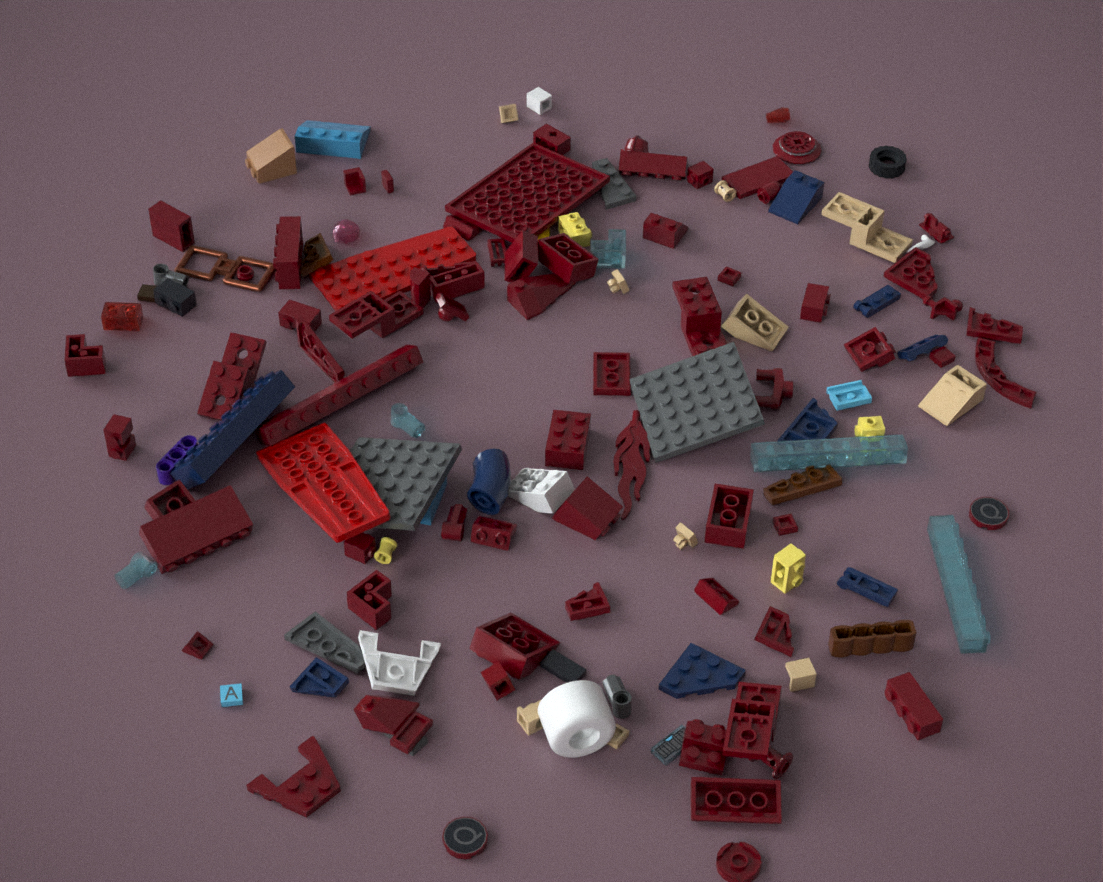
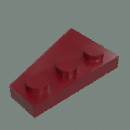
M969 308L966 336L1021 344L1023 326L1004 319L996 320L991 318V314L984 313L983 315L975 312V308Z

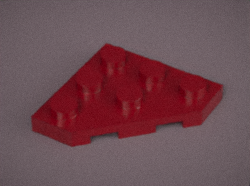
M917 247L884 271L886 279L922 299L937 293L938 286L935 282L930 255Z

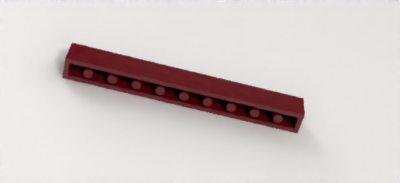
M406 344L263 421L255 429L260 444L272 446L424 363L418 346Z

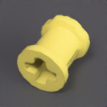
M384 537L379 543L380 547L375 552L374 558L379 563L389 564L392 560L391 555L397 548V543L389 537Z

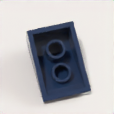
M795 170L784 182L768 212L799 224L823 198L825 182Z

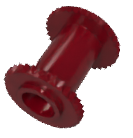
M770 746L768 760L760 761L773 769L772 778L778 779L790 767L793 754L788 752L782 755ZM749 759L750 762H755L757 760Z

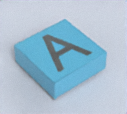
M241 683L220 686L221 707L243 705Z

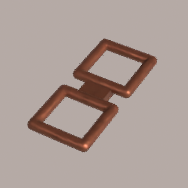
M191 245L175 267L174 272L207 281H212L216 274L225 276L223 279L225 285L261 292L275 269L271 262L244 256L231 260L227 259L228 254L226 252ZM194 253L218 258L209 274L184 267ZM242 263L267 269L258 284L232 278Z

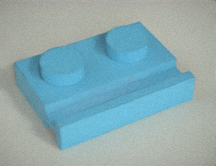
M862 380L830 386L826 390L837 411L872 402V397L865 385L863 386Z

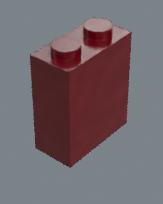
M161 200L148 209L154 237L181 252L195 244L191 216Z
M525 230L521 231L505 252V281L509 283L528 277L538 265V236Z

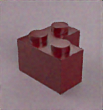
M85 334L66 335L64 361L68 377L106 374V358L103 345L87 346Z
M375 570L346 592L348 609L375 630H378L391 620V605L387 601L392 597L391 580L378 570Z

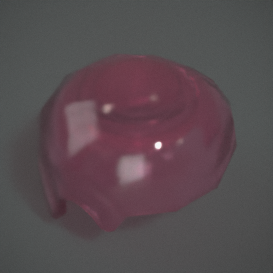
M342 219L334 225L332 237L336 242L338 240H342L345 244L353 242L359 237V226L351 220Z

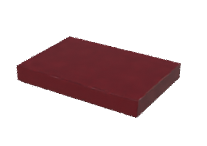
M593 352V395L631 396L630 353Z

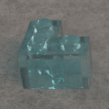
M608 229V240H591L590 253L599 259L597 268H625L626 230Z

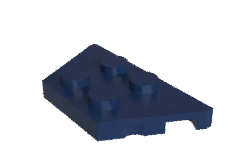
M812 398L777 440V446L819 451L837 429L838 423L833 417L829 416L824 408L821 409L817 405L815 398Z

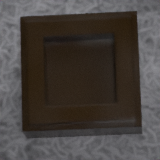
M142 284L137 295L138 301L155 302L153 289L157 286Z

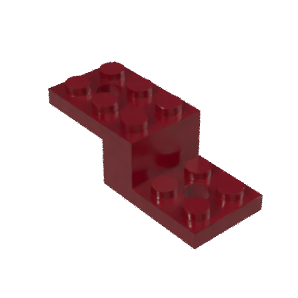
M708 277L673 281L672 288L682 310L680 327L692 356L726 345L727 342L721 330L722 310Z
M370 291L330 314L329 321L352 339L369 329L381 338H384L423 315L424 311L421 306L401 291L385 300L373 291Z
M230 332L222 361H213L197 411L199 416L221 421L220 417L228 410L231 411L233 409V403L238 399H242L243 393L246 390L254 387L267 344L266 340ZM243 350H247L248 355L245 358L240 359V352ZM222 396L225 397L224 404L217 405V399Z
M739 682L736 699L732 698L723 756L768 760L770 742H774L782 686Z

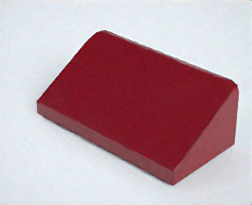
M456 215L446 216L443 225L444 228L453 227L467 241L472 240L482 232V228Z
M714 578L700 579L694 589V592L719 615L728 612L739 604V601Z

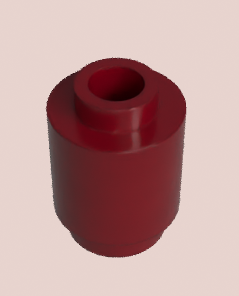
M776 181L766 184L758 189V199L765 204L771 202L776 198L782 186Z

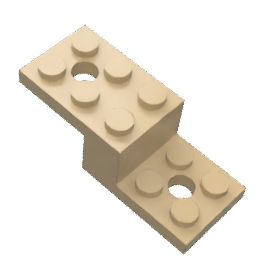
M838 192L822 209L823 216L852 228L851 245L888 261L896 263L912 245L913 239L882 227L884 210L841 192Z

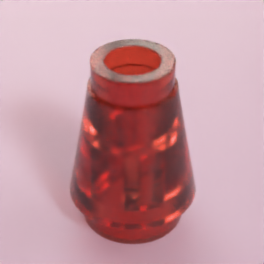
M781 107L766 113L767 123H787L790 120L788 107Z

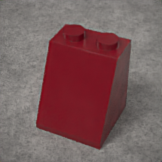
M587 476L561 505L552 519L596 540L599 535L604 536L611 527L608 524L610 522L614 524L620 518L619 511L623 506Z

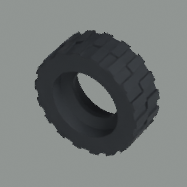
M894 146L874 148L869 159L870 171L874 175L886 179L899 177L905 171L906 154ZM889 160L894 162V164H886L881 161Z

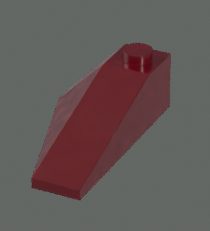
M556 274L521 278L507 284V301L526 320H529L545 312L549 304H554L556 298L564 295L576 282L568 284Z

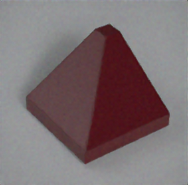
M197 631L182 651L202 660L214 643Z

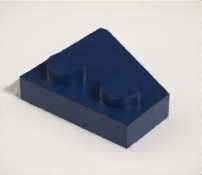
M316 657L289 687L295 693L336 698L347 686L349 679Z

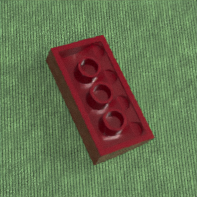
M691 777V821L781 824V780Z

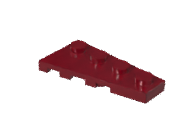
M302 316L297 318L298 346L334 383L343 379L345 371L342 366H339Z

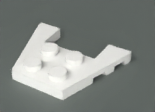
M360 630L358 636L372 689L415 696L441 646V643L422 640L420 657L377 651L378 633Z

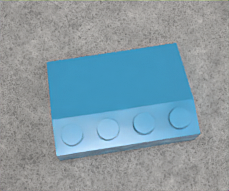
M307 120L298 126L294 136L296 152L361 159L371 126Z

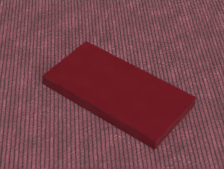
M776 156L724 175L721 181H726L730 188L736 190V196L742 199L757 193L759 188L770 182L784 183L793 171Z

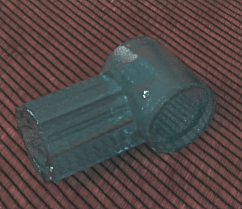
M396 403L391 407L390 422L393 427L402 428L415 438L422 434L425 430V425L408 412L405 404Z
M137 552L131 558L130 564L116 573L114 577L121 588L127 589L143 576H152L157 570L158 564L145 553Z

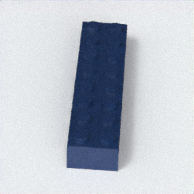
M282 370L275 373L271 371L265 377H259L254 382L255 386L243 393L244 397L242 400L238 399L233 403V409L225 412L220 417L222 420L209 428V434L199 438V444L196 447H191L186 452L187 456L174 464L175 469L171 472V475L176 480L180 479L187 490L206 482L295 388V385Z

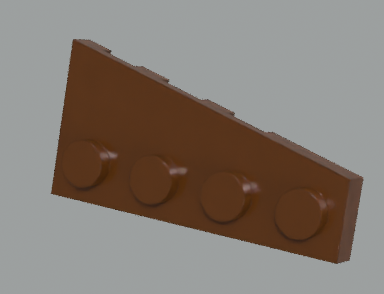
M823 458L819 460V464L815 466L811 464L806 467L805 471L801 473L795 472L791 474V478L787 480L781 479L763 488V495L773 506L842 486V478Z

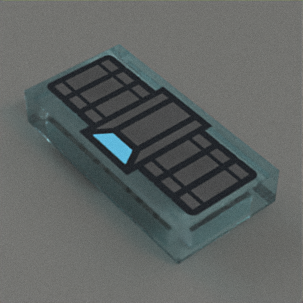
M682 724L651 748V753L665 766L681 754L685 727Z

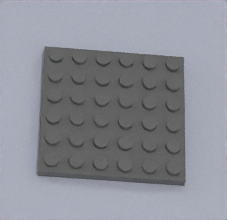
M734 342L630 379L633 395L640 411L656 463L765 424Z
M359 437L350 452L386 505L391 517L389 521L375 527L416 531L461 453V445L458 443Z

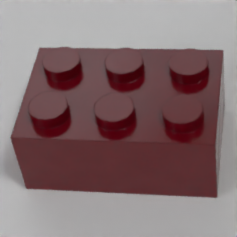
M565 233L538 240V261L562 278L564 282L571 284L594 277L599 259Z
M553 409L545 448V466L575 470L584 469L591 430V413Z
M715 483L706 523L704 543L744 549L754 489Z

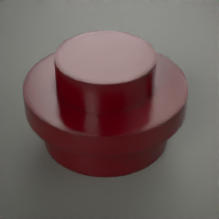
M242 265L236 273L237 278L242 281H249L254 277V270L248 265Z

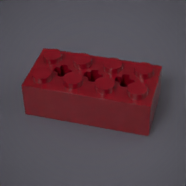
M301 216L280 217L279 224H276V234H278L275 235L276 246L274 247V256L276 258H273V268L277 271L275 272V282H278L279 289H300V268H302L303 257Z

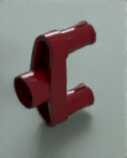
M774 368L773 370L757 369L756 381H773L774 391L771 396L755 395L758 406L779 410L783 397L793 398V381H784L782 368Z

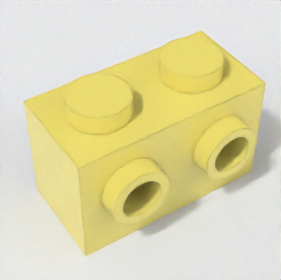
M578 212L558 216V230L560 234L565 233L583 248L590 246L592 232L590 228H587L584 218H581Z
M789 544L775 554L771 583L785 594L792 588L798 587L803 581L806 554L793 544Z

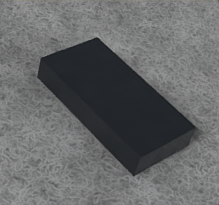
M554 649L540 662L541 668L566 683L581 680L587 669Z

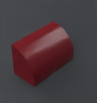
M414 267L410 272L411 299L422 308L431 300L430 273Z

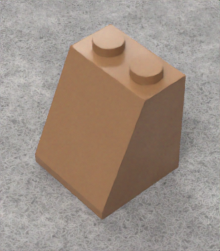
M283 128L277 130L246 152V167L250 168L252 177L256 178L259 184L297 174L295 149Z

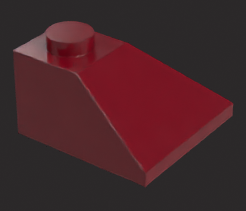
M365 695L353 710L364 729L396 735L420 705L418 702L389 696Z

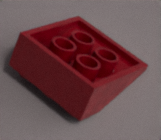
M510 612L476 627L469 649L492 664L499 661L503 669L512 678L520 680L530 675L540 665L543 658L552 649L555 650L559 646L560 642Z

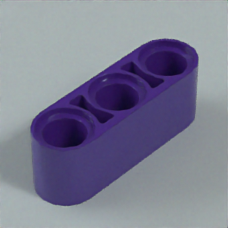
M187 435L181 438L156 464L160 484L171 485L176 481L171 475V472L175 469L174 464L181 458L184 459L187 456L186 452L191 447L198 445L196 437Z

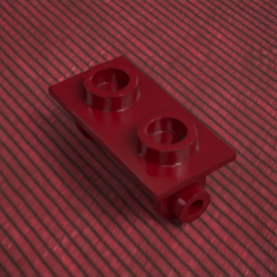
M932 213L924 215L925 221L920 223L919 226L940 244L954 238L951 234V229L942 222L938 223V219Z

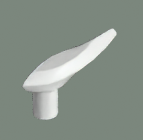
M922 235V242L911 247L907 253L915 247L924 250L933 245L935 241L931 240L927 235Z

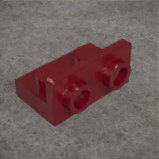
M479 516L472 525L470 541L507 551L510 548L511 538L517 531V524Z

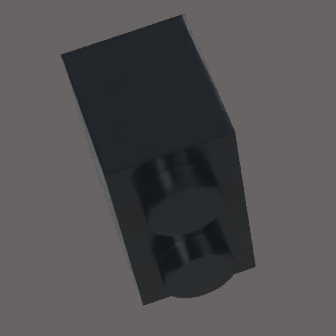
M169 278L153 289L157 305L182 317L197 305L195 291Z

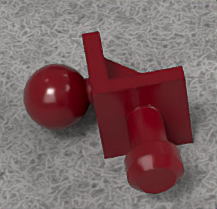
M930 295L923 299V304L932 308L931 319L939 315H945L954 321L956 314L963 309V303L958 299L950 301L944 297L936 302Z

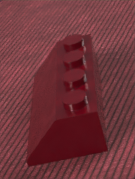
M621 150L618 170L624 176L639 174L638 177L648 178L649 175H653L656 179L672 177L674 181H682V178L686 179L688 158L687 156Z

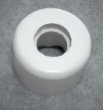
M579 680L560 685L544 696L538 706V715L549 745L560 756L576 758L592 754L604 747L615 733L616 723L602 688L595 682Z

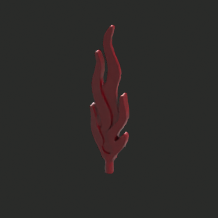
M638 410L633 411L632 421L620 432L615 443V447L619 448L614 455L613 461L615 476L619 474L620 462H622L623 475L618 485V493L625 506L621 520H624L630 514L632 508L629 494L632 480L636 479L634 496L636 501H640V490L646 479V467L639 452L640 447L643 448L646 462L650 461V444L647 432L641 425L640 411Z

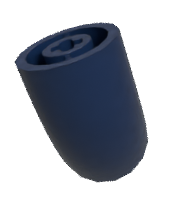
M492 448L479 453L472 463L474 478L467 492L469 502L477 510L487 515L498 514L507 498L511 482L508 456L504 451Z

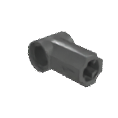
M161 263L153 267V278L156 286L169 278L187 287L189 276L169 270L166 264Z
M615 674L607 676L602 681V686L612 705L613 715L620 719L629 717L632 712L631 694L626 691L620 676Z

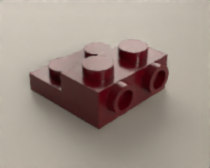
M876 327L843 344L861 372L876 364L880 368L895 359L894 353L896 351L893 345L886 342L888 340L885 334L879 332Z
M699 719L687 721L679 766L722 776L725 756H723L726 735L725 727L720 724L713 726L705 725Z

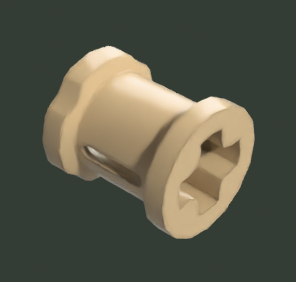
M724 180L719 181L714 188L715 193L720 194L725 202L732 201L736 196V190L730 188Z

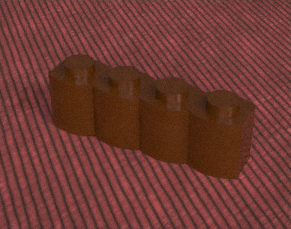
M898 620L893 623L882 621L872 625L860 623L852 627L838 625L830 630L828 646L831 656L838 658L847 657L851 654L864 656L872 652L877 654H885L891 651L906 652L913 649L917 632L911 620Z

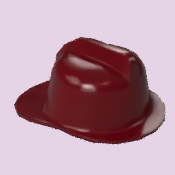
M636 135L634 138L627 140L624 151L649 153L648 142L639 135Z

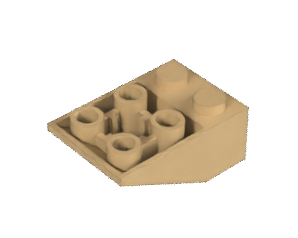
M956 365L944 374L920 402L918 407L948 426L984 399L987 384L961 366Z

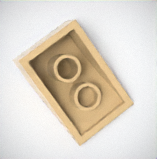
M748 294L736 304L721 326L735 338L769 351L774 350L788 329L786 324Z

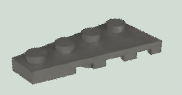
M607 158L592 162L593 169L610 176V182L600 189L606 210L636 201L637 196Z
M316 611L284 634L286 641L358 674L366 668L361 647Z

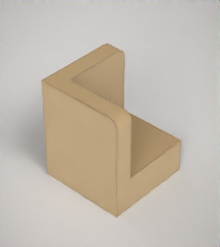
M810 658L786 663L785 667L791 678L789 686L791 692L815 687L817 674Z

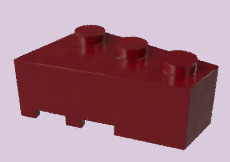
M477 261L455 263V266L444 267L443 264L438 265L436 268L421 266V270L430 273V291L436 303L438 301L435 296L439 292L450 298H455L485 288V272Z

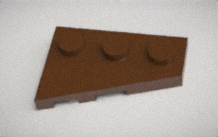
M321 233L305 241L303 252L305 258L302 259L303 267L300 268V273L304 277L320 267L329 265L334 260Z

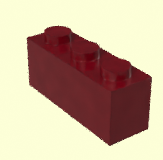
M910 672L887 680L885 689L886 699L889 702L891 701L898 716L903 718L909 732L914 734L917 740L924 739L941 731L942 716Z

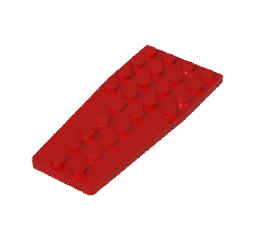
M446 227L370 251H364L363 253L334 262L311 272L309 278L333 309L337 311L370 291H373L383 300L399 291L402 293L410 291V272L414 267L421 269V266L436 268L440 264L448 267L455 266V263L476 261V253L453 227Z
M325 422L256 452L258 460L276 483L336 543L355 537L391 519L389 510L351 452Z

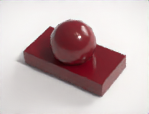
M440 292L435 296L440 306L438 316L442 321L449 322L455 316L465 322L470 318L465 306Z

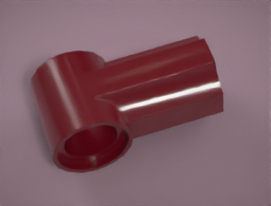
M462 504L451 506L447 521H444L442 525V539L462 541L464 523L467 517V508Z

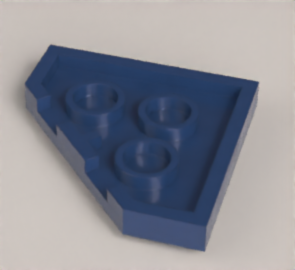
M690 643L659 683L658 690L676 699L685 698V695L697 693V695L714 693V690L724 688L726 690H733L745 676L746 670Z

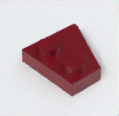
M599 582L594 583L593 589L586 592L583 590L576 597L565 601V609L570 621L610 613L609 602Z
M770 606L754 640L791 657L794 647L791 645L792 633L789 627V614Z

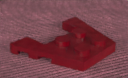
M311 736L298 746V752L310 763L278 787L263 774H260L246 785L247 790L252 794L256 792L262 795L268 801L274 800L282 804V807L306 818L341 792L340 785L314 736Z

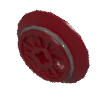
M801 131L788 132L777 138L773 143L775 155L781 160L792 164L813 162L819 158L822 152L819 142L811 135Z

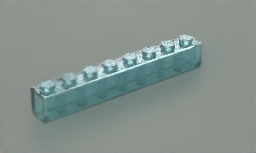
M903 435L751 443L750 460L754 472L806 469L809 466H814V469L826 468V465H831L832 468L905 464L907 462L908 446Z
M953 515L930 516L927 532L960 653L986 652L987 644H990L991 637L990 632L986 631L985 616L981 614V601L976 596L977 587L972 582V570L967 565L968 556L963 551V538L959 537V524L955 523Z

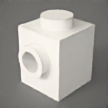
M537 87L527 93V107L541 115L552 108V95Z

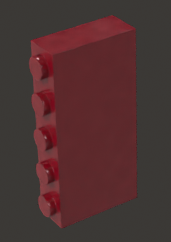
M231 485L141 525L139 535L161 574L177 570L182 564H191L197 557L210 555L221 546L227 547L238 538L244 539L248 537L252 532L253 523Z

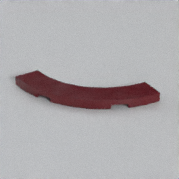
M978 337L975 346V361L984 380L1005 398L1031 409L1037 392L1009 381L995 363L994 347L996 342Z

